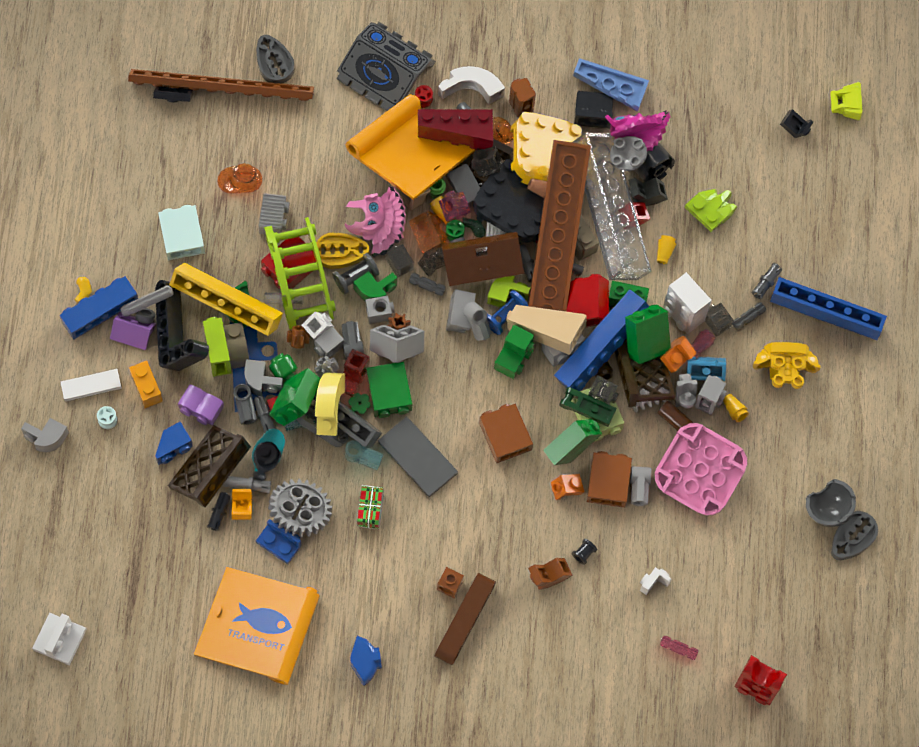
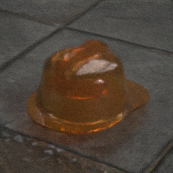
M242 163L222 170L218 175L217 182L220 189L226 193H248L259 189L263 178L257 168L250 164Z

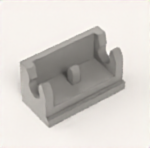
M455 289L451 295L446 331L465 333L466 330L471 329L469 320L464 315L463 310L466 304L475 301V293Z

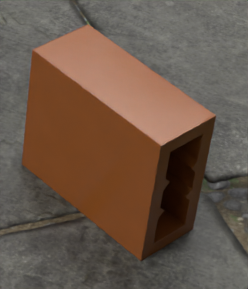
M505 404L496 411L492 412V410H489L480 416L479 424L496 464L532 451L533 442L516 404Z
M604 451L593 452L586 502L625 508L632 458L625 454L609 455Z

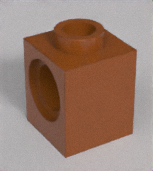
M446 567L437 583V590L455 599L463 583L464 575Z

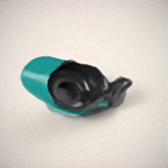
M278 429L268 430L256 442L253 448L252 460L255 465L253 477L257 480L263 481L266 479L265 472L274 469L281 459L285 446V437Z

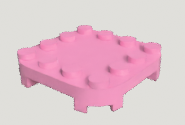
M698 423L687 424L677 431L657 466L655 482L658 488L665 494L703 515H715L726 506L744 475L747 467V456L741 447Z

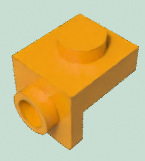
M251 489L232 490V520H252Z

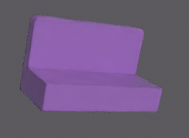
M119 312L114 318L110 339L146 350L149 337L154 331L156 323L143 324L138 322L135 316L129 315L126 317L122 312Z

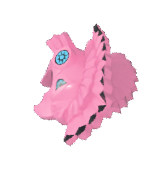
M389 186L387 192L382 197H378V193L364 196L363 200L349 201L346 207L361 208L365 213L364 221H355L351 226L346 223L344 225L350 233L360 235L367 241L372 240V257H376L379 254H387V249L391 250L394 243L398 244L404 238L402 233L405 231V206L394 187Z

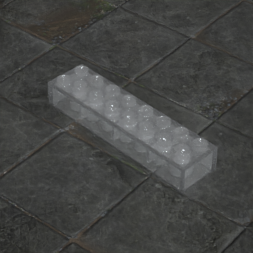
M584 133L572 143L591 145L585 193L609 280H639L652 271L625 173L617 169L610 159V151L614 145L615 137L606 133Z

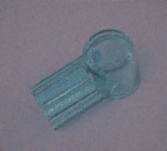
M355 440L347 443L344 453L345 458L349 462H357L374 470H378L384 456L380 452L362 446ZM355 448L359 453L352 455L348 450Z

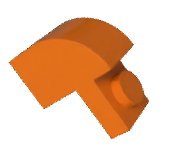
M685 336L671 342V348L660 357L671 373L677 371L687 360L692 359L696 354L695 349Z

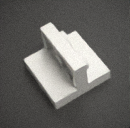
M49 613L32 649L70 665L87 629L71 622L70 617L65 614H61L59 617Z

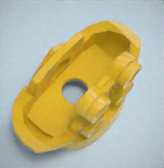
M772 342L765 345L753 362L755 370L769 368L772 385L776 388H781L786 383L791 384L795 389H800L804 384V378L800 375V371L806 370L807 372L816 373L821 368L817 357L809 351V347L806 344L792 342Z

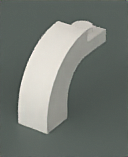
M472 66L460 67L450 71V79H445L438 86V94L441 99L458 90L469 88L478 91L488 104L502 98L505 93V87L494 74L485 69Z

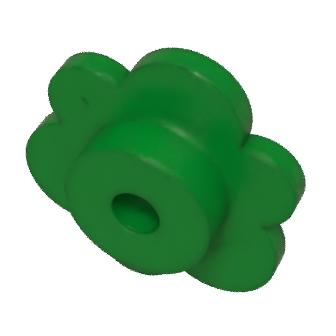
M356 393L348 401L349 405L352 406L351 410L359 414H364L367 408L371 406L367 394L361 395Z

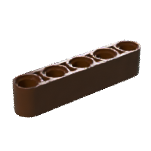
M480 573L476 575L434 657L450 665L454 664L493 591L496 581Z

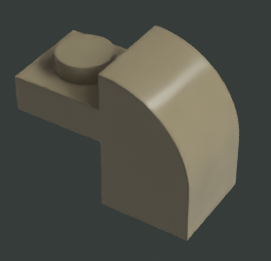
M242 322L224 325L231 369L245 367L246 359L249 360Z

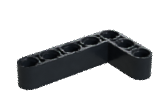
M159 280L155 291L167 285L169 286L170 282ZM171 287L173 295L156 303L158 360L162 368L181 371L205 359L209 353V345L193 339L183 341L181 291Z

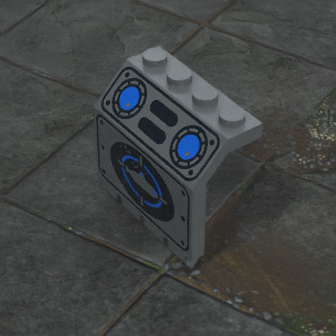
M378 21L377 24L371 22L356 37L337 70L339 72L337 80L346 86H349L351 81H353L350 86L352 90L362 96L368 91L365 98L376 105H379L381 100H383L380 107L388 111L409 94L419 75L428 66L433 67L436 61L432 59L433 55L426 50L419 51L416 49L418 45L409 40L408 42L403 41L402 35L395 31L389 32L386 30L388 27Z

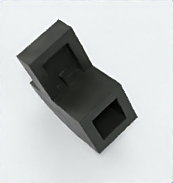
M636 178L628 180L630 185L628 191L633 202L645 203L646 206H651L668 200L665 185L658 178H653L644 183Z

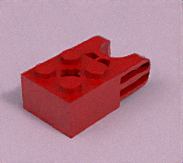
M751 655L734 687L738 688V692L743 695L749 694L755 697L758 703L770 705L779 692L787 673L775 670Z

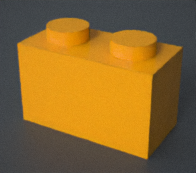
M146 360L129 367L131 377L144 408L163 402L161 392L148 361Z

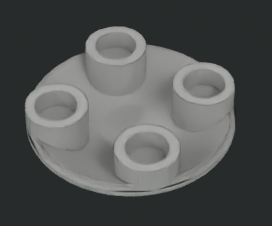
M633 136L617 138L610 151L612 164L622 171L637 169L644 163L647 156V148L642 139Z

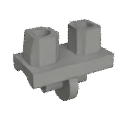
M691 374L679 375L675 397L676 407L691 408L696 403L697 380H692Z

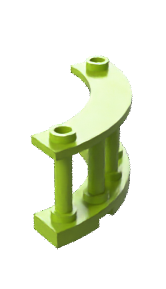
M309 217L305 218V228L277 233L273 232L272 226L264 227L267 244L275 264L278 285H280L283 296L281 298L289 330L296 326L295 320H299L300 317L312 315L314 312L327 311L329 317L333 320V312L336 311L334 300L330 301L326 278L314 236L317 235L315 224L310 223ZM308 235L311 242L284 249L282 247L278 248L277 245L282 240ZM313 250L315 263L289 269L287 267L283 268L281 259H284V256ZM318 270L321 284L292 290V288L288 289L286 279L289 276ZM323 291L326 304L300 310L293 309L291 300H294V297Z

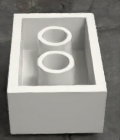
M686 272L669 285L663 308L668 311V317H672L676 321L677 327L688 335L705 322L712 300Z

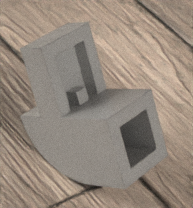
M246 359L245 382L253 394L262 396L263 390L269 393L281 391L283 379L265 376V361Z
M51 418L42 431L26 422L21 428L24 438L30 442L35 441L34 446L40 452L56 450L62 445L69 434L67 426Z

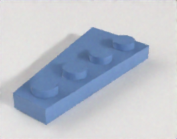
M580 58L573 74L577 79L637 112L649 80Z

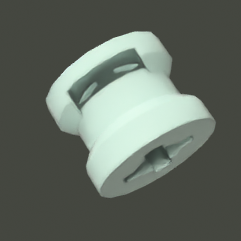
M104 406L98 410L97 419L100 427L103 429L115 427L117 424L115 410L109 406Z

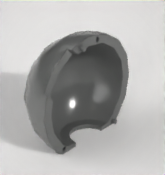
M837 479L828 482L826 487L820 492H812L806 497V509L809 516L819 525L825 527H836L845 524L852 517L856 508V496L853 489L845 482Z

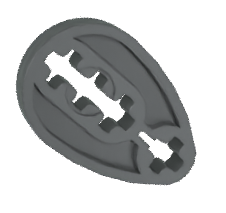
M262 35L258 39L256 48L258 68L262 77L267 82H287L295 71L293 57L277 39L270 35ZM263 42L269 43V49L266 45H263ZM270 57L276 58L281 73H284L283 77L278 75V70L274 68V62Z
M855 511L849 521L838 527L834 535L831 548L833 558L839 561L846 560L865 551L878 535V525L875 519L866 512ZM867 520L869 522L868 526H864L862 533L859 532L856 538L851 541L849 537L856 531L855 527L859 528L862 521ZM844 545H846L843 553H840L839 555L837 553L838 549H840L841 547L843 548Z

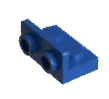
M269 519L267 526L256 539V543L286 564H289L301 547L300 536L297 534L292 536V531L285 533L284 527L278 528L279 522L273 523Z

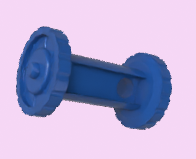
M514 290L509 293L510 300L493 316L487 314L490 330L496 335L503 333L501 326L507 322L506 317L510 310L513 311L516 305L528 306L525 299ZM496 317H500L501 322H497Z

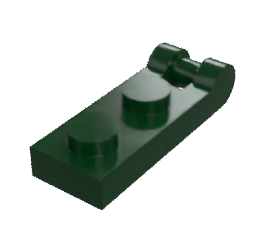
M567 387L565 397L559 403L560 407L576 412L609 427L617 409L570 387ZM573 398L578 399L576 404L571 402Z

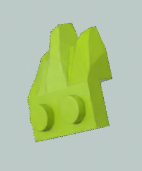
M711 189L696 194L685 204L684 208L712 232L733 215L737 206L728 203L732 195L731 191L726 190L718 195L716 189Z

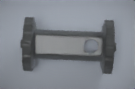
M368 253L363 255L364 261L345 273L341 275L337 271L332 273L336 285L344 295L349 293L348 286L368 271L375 277L380 274L375 261Z

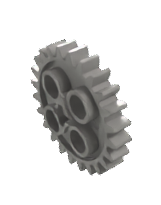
M290 479L289 484L284 481L282 486L277 485L276 490H273L270 496L268 510H271L270 517H274L273 523L279 522L278 528L285 527V533L291 530L292 536H295L296 532H298L300 537L304 533L310 537L312 532L317 535L319 530L323 531L332 515V506L329 505L331 499H326L327 493L321 494L322 487L316 489V483L310 486L308 485V480L302 483L300 479H298L297 483ZM305 496H308L304 506L301 507L298 516L295 520H293L292 518L294 517L296 511L302 504L303 499L305 498Z

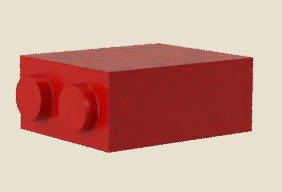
M300 237L284 240L278 245V248L282 247L284 249L306 243ZM313 250L284 256V259H281L283 268L287 267V269L316 262ZM269 253L261 260V271L265 276H270L274 280L276 287L281 290L280 285H278L275 264ZM313 271L289 276L286 279L288 289H293Z
M591 274L585 278H575L570 282L566 312L587 315L585 328L599 325L609 313V280L600 274Z

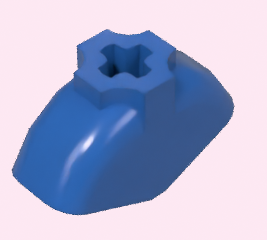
M357 635L350 663L363 686L373 679L377 669H382L379 647L374 648L367 639Z

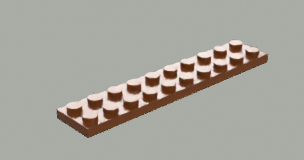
M553 140L529 295V307L566 312L591 145Z

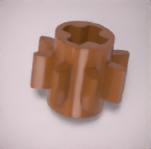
M395 313L393 318H388L390 324L387 326L399 330L409 326L411 321L405 319L406 314L398 315Z
M297 325L292 327V331L287 330V342L290 343L291 347L301 349L305 347V344H309L310 334L306 332L303 326Z

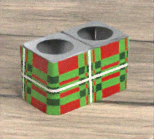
M361 486L357 514L358 527L379 529L384 494H382L384 493L383 487Z

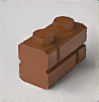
M527 78L514 80L511 83L509 103L512 109H514L517 118L524 112L532 113L536 98L534 89Z

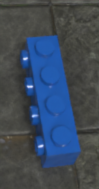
M126 276L117 278L106 288L98 289L91 297H85L74 307L66 308L60 314V319L74 340L121 312V307L137 300L138 295Z

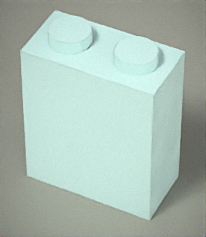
M184 205L178 209L168 208L158 212L168 260L205 253L196 205Z

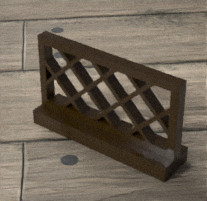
M624 341L615 350L614 353L628 407H636L637 402L675 399L668 368L660 359L661 356L641 363L643 365L638 368L632 364L634 360L629 358L627 342ZM654 359L661 363L658 367L651 363ZM646 367L652 369L653 372L649 374L643 370ZM659 373L665 378L661 381L654 376ZM638 375H641L647 379L644 382H641L640 380L636 379V377ZM650 381H652L655 384H657V386L655 388H652L647 384ZM663 387L669 393H661L658 390ZM642 389L650 392L648 395H640Z
M213 425L168 484V487L206 508L251 448L250 444L242 435H234ZM216 432L219 433L220 438L212 441V438L216 434ZM232 440L229 446L225 447V442ZM221 444V449L213 452L212 447ZM208 448L209 453L200 456V453ZM221 455L217 462H214L213 457ZM209 459L210 464L201 467V462ZM197 463V469L189 471L191 465ZM210 470L208 474L204 478H202V472ZM198 474V480L190 482L189 477ZM185 479L186 484L176 486L180 480ZM198 485L195 491L191 493L190 488Z

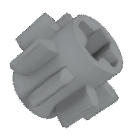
M325 356L316 362L317 367H315L318 377L321 378L324 373H338L339 366L334 357L329 359L328 356Z

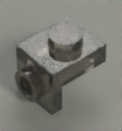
M441 246L426 251L418 262V265L428 277L432 276L436 269L445 266L443 248Z

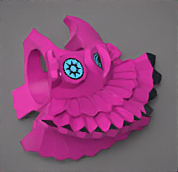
M665 110L652 116L647 115L643 117L642 114L638 113L612 119L607 114L605 118L611 124L610 133L615 140L620 137H637L642 139L647 151H653V147L657 146L658 141L662 140V134L666 133L665 126L668 125L667 122H669L671 116Z

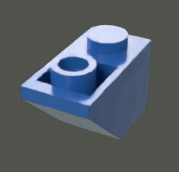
M181 421L163 430L155 455L158 465L169 463L173 460V457L178 454L183 455L193 447L192 440Z

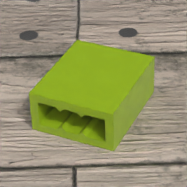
M210 317L203 321L206 343L209 345L208 354L212 375L216 377L232 374L222 317Z

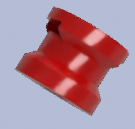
M427 85L417 87L415 96L419 98L421 108L429 107L433 101L432 89Z

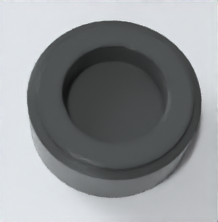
M144 308L136 312L135 318L140 323L151 324L154 322L156 314L153 310Z

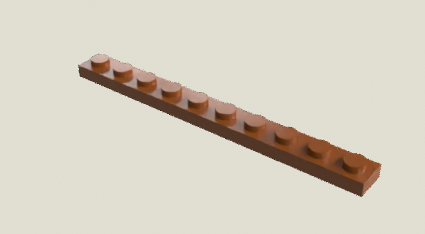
M131 69L128 75V82H133L136 85L148 83L156 87L169 85L171 88L188 87L190 90H199L200 88L207 89L209 92H217L218 90L225 91L228 94L241 92L248 96L261 94L263 97L280 96L282 99H290L292 97L298 98L301 101L313 99L314 95L313 86Z

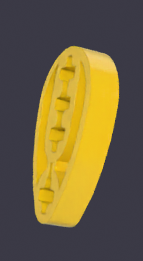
M327 233L316 242L322 266L328 269H340L355 265L364 260V254H369L370 252L367 242L344 233ZM341 247H344V250H346L344 254H340L339 250ZM359 247H363V253H359ZM321 248H325V254H321ZM331 248H335V254L333 255L330 252Z

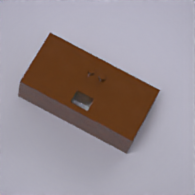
M518 232L443 244V256L449 286L524 274Z

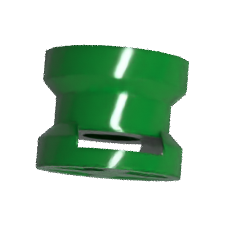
M452 220L447 223L446 238L451 242L457 238L464 237V224L459 220Z

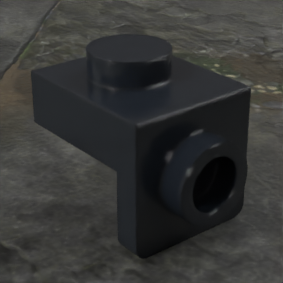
M791 109L787 112L780 125L794 138L806 136L811 131L810 127L813 121L811 119L805 121L798 113Z

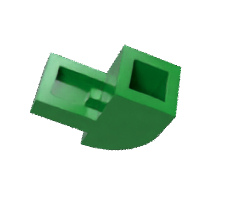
M368 271L353 282V289L366 302V299L387 296V293H391L397 287L398 278L392 272L377 282Z

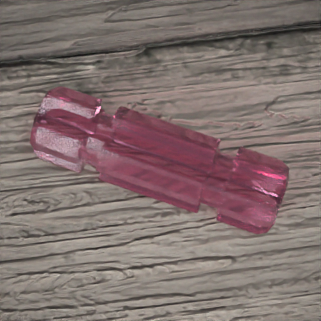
M666 635L662 637L660 642L662 647H669L671 651L683 656L687 655V658L692 660L696 659L699 652L698 649L694 647L689 648V645L675 639L673 641L671 637Z

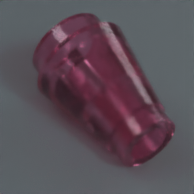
M704 329L700 331L691 344L696 351L695 357L714 344L716 337L709 330Z

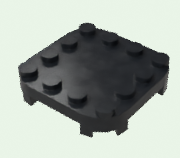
M506 159L495 168L477 192L473 203L474 212L477 216L476 219L481 223L485 220L505 233L518 232L519 244L532 241L535 243L539 236L544 198L529 190L528 185L521 182L523 179L517 175L515 170H511L510 164L513 160Z

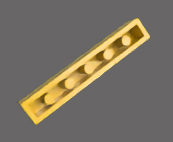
M186 263L174 269L169 286L267 336L278 329L283 315L279 310Z

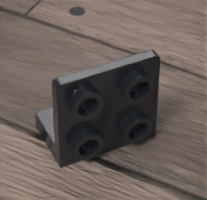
M577 91L574 124L610 129L611 124L605 116L608 114L613 118V98L605 93Z

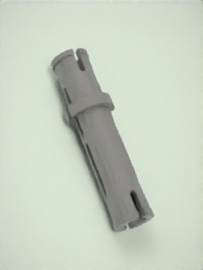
M229 476L221 487L251 489L252 491L270 493L271 481L256 480L254 477H249L248 479Z

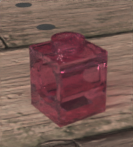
M455 191L444 194L445 197L439 200L446 222L461 219L471 213L464 192L455 193Z

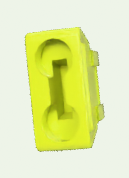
M860 82L830 92L832 113L843 114L844 117L861 120L863 111ZM838 99L842 100V104L838 105Z

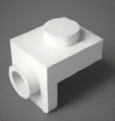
M655 567L650 575L646 574L641 580L642 586L640 591L647 595L657 580L668 587L671 582L670 575L665 570H659Z

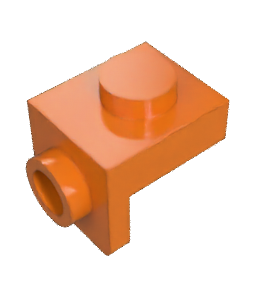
M580 474L560 475L551 482L556 500H560L564 496L581 495L585 492Z

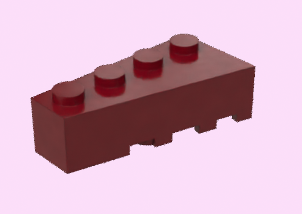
M418 109V137L438 142L448 141L452 145L457 146L459 144L467 145L471 149L477 150V148L485 149L486 152L493 153V109Z

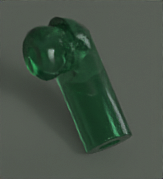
M463 217L462 223L465 227L471 228L476 237L482 238L485 235V228L480 221Z

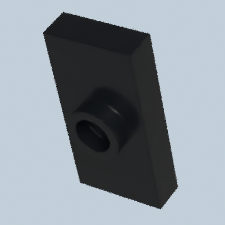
M160 86L156 87L153 92V98L165 99L172 103L178 101L190 102L193 96V90Z

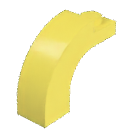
M324 373L320 379L315 405L317 435H337L338 404L340 396L345 393V373Z

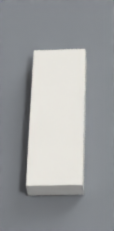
M117 369L61 381L65 401L122 389Z

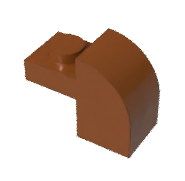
M555 558L544 565L534 564L528 568L531 573L530 578L539 590L557 585L573 576L565 558Z

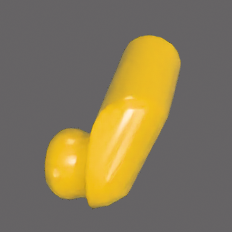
M79 277L76 281L80 289V293L74 299L76 303H79L85 297H89L92 292L90 281L86 277Z

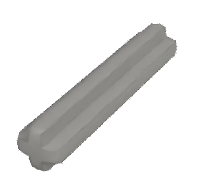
M167 285L122 306L121 312L127 317L171 297L173 290Z

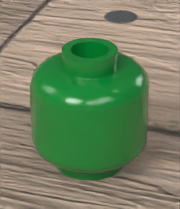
M281 353L270 360L269 369L274 377L282 378L285 381L293 377L298 369L289 354L284 355Z

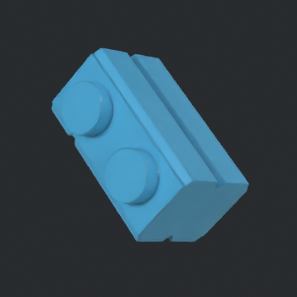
M693 357L687 360V374H691L692 380H706L708 375L712 377L717 376L725 381L726 358Z

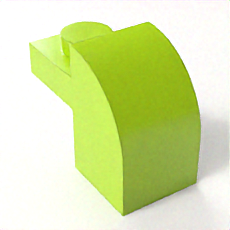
M514 276L497 278L491 285L487 304L500 308L507 303L509 293L512 290L518 292L525 301H528L531 287L522 282L514 283Z

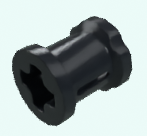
M583 539L582 545L577 551L572 552V556L579 563L585 565L588 557L593 552L596 553L598 549L591 541Z

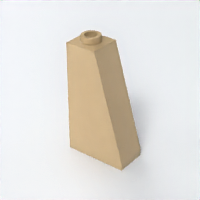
M516 305L513 311L510 310L508 312L506 321L508 322V330H511L512 326L516 325L534 334V341L570 355L586 327L587 315Z

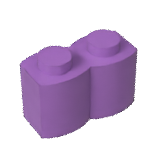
M190 384L178 402L180 412L184 415L197 417V421L203 425H213L224 408V403L217 397Z

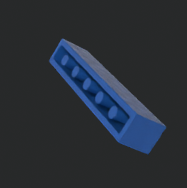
M781 277L778 278L770 302L874 340H878L887 317L881 313Z
M629 290L554 374L557 380L566 388L570 387L581 391L627 338L625 317L633 312L648 308L649 305L646 301Z

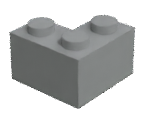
M381 325L370 329V351L378 356L386 357L392 362H402L404 359L415 357L417 354L424 352L425 331L414 326L396 330L389 326Z

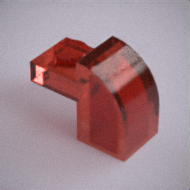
M354 349L351 350L344 364L343 371L345 373V394L351 397L354 396L359 384L362 383L366 375V368L369 367L370 356Z

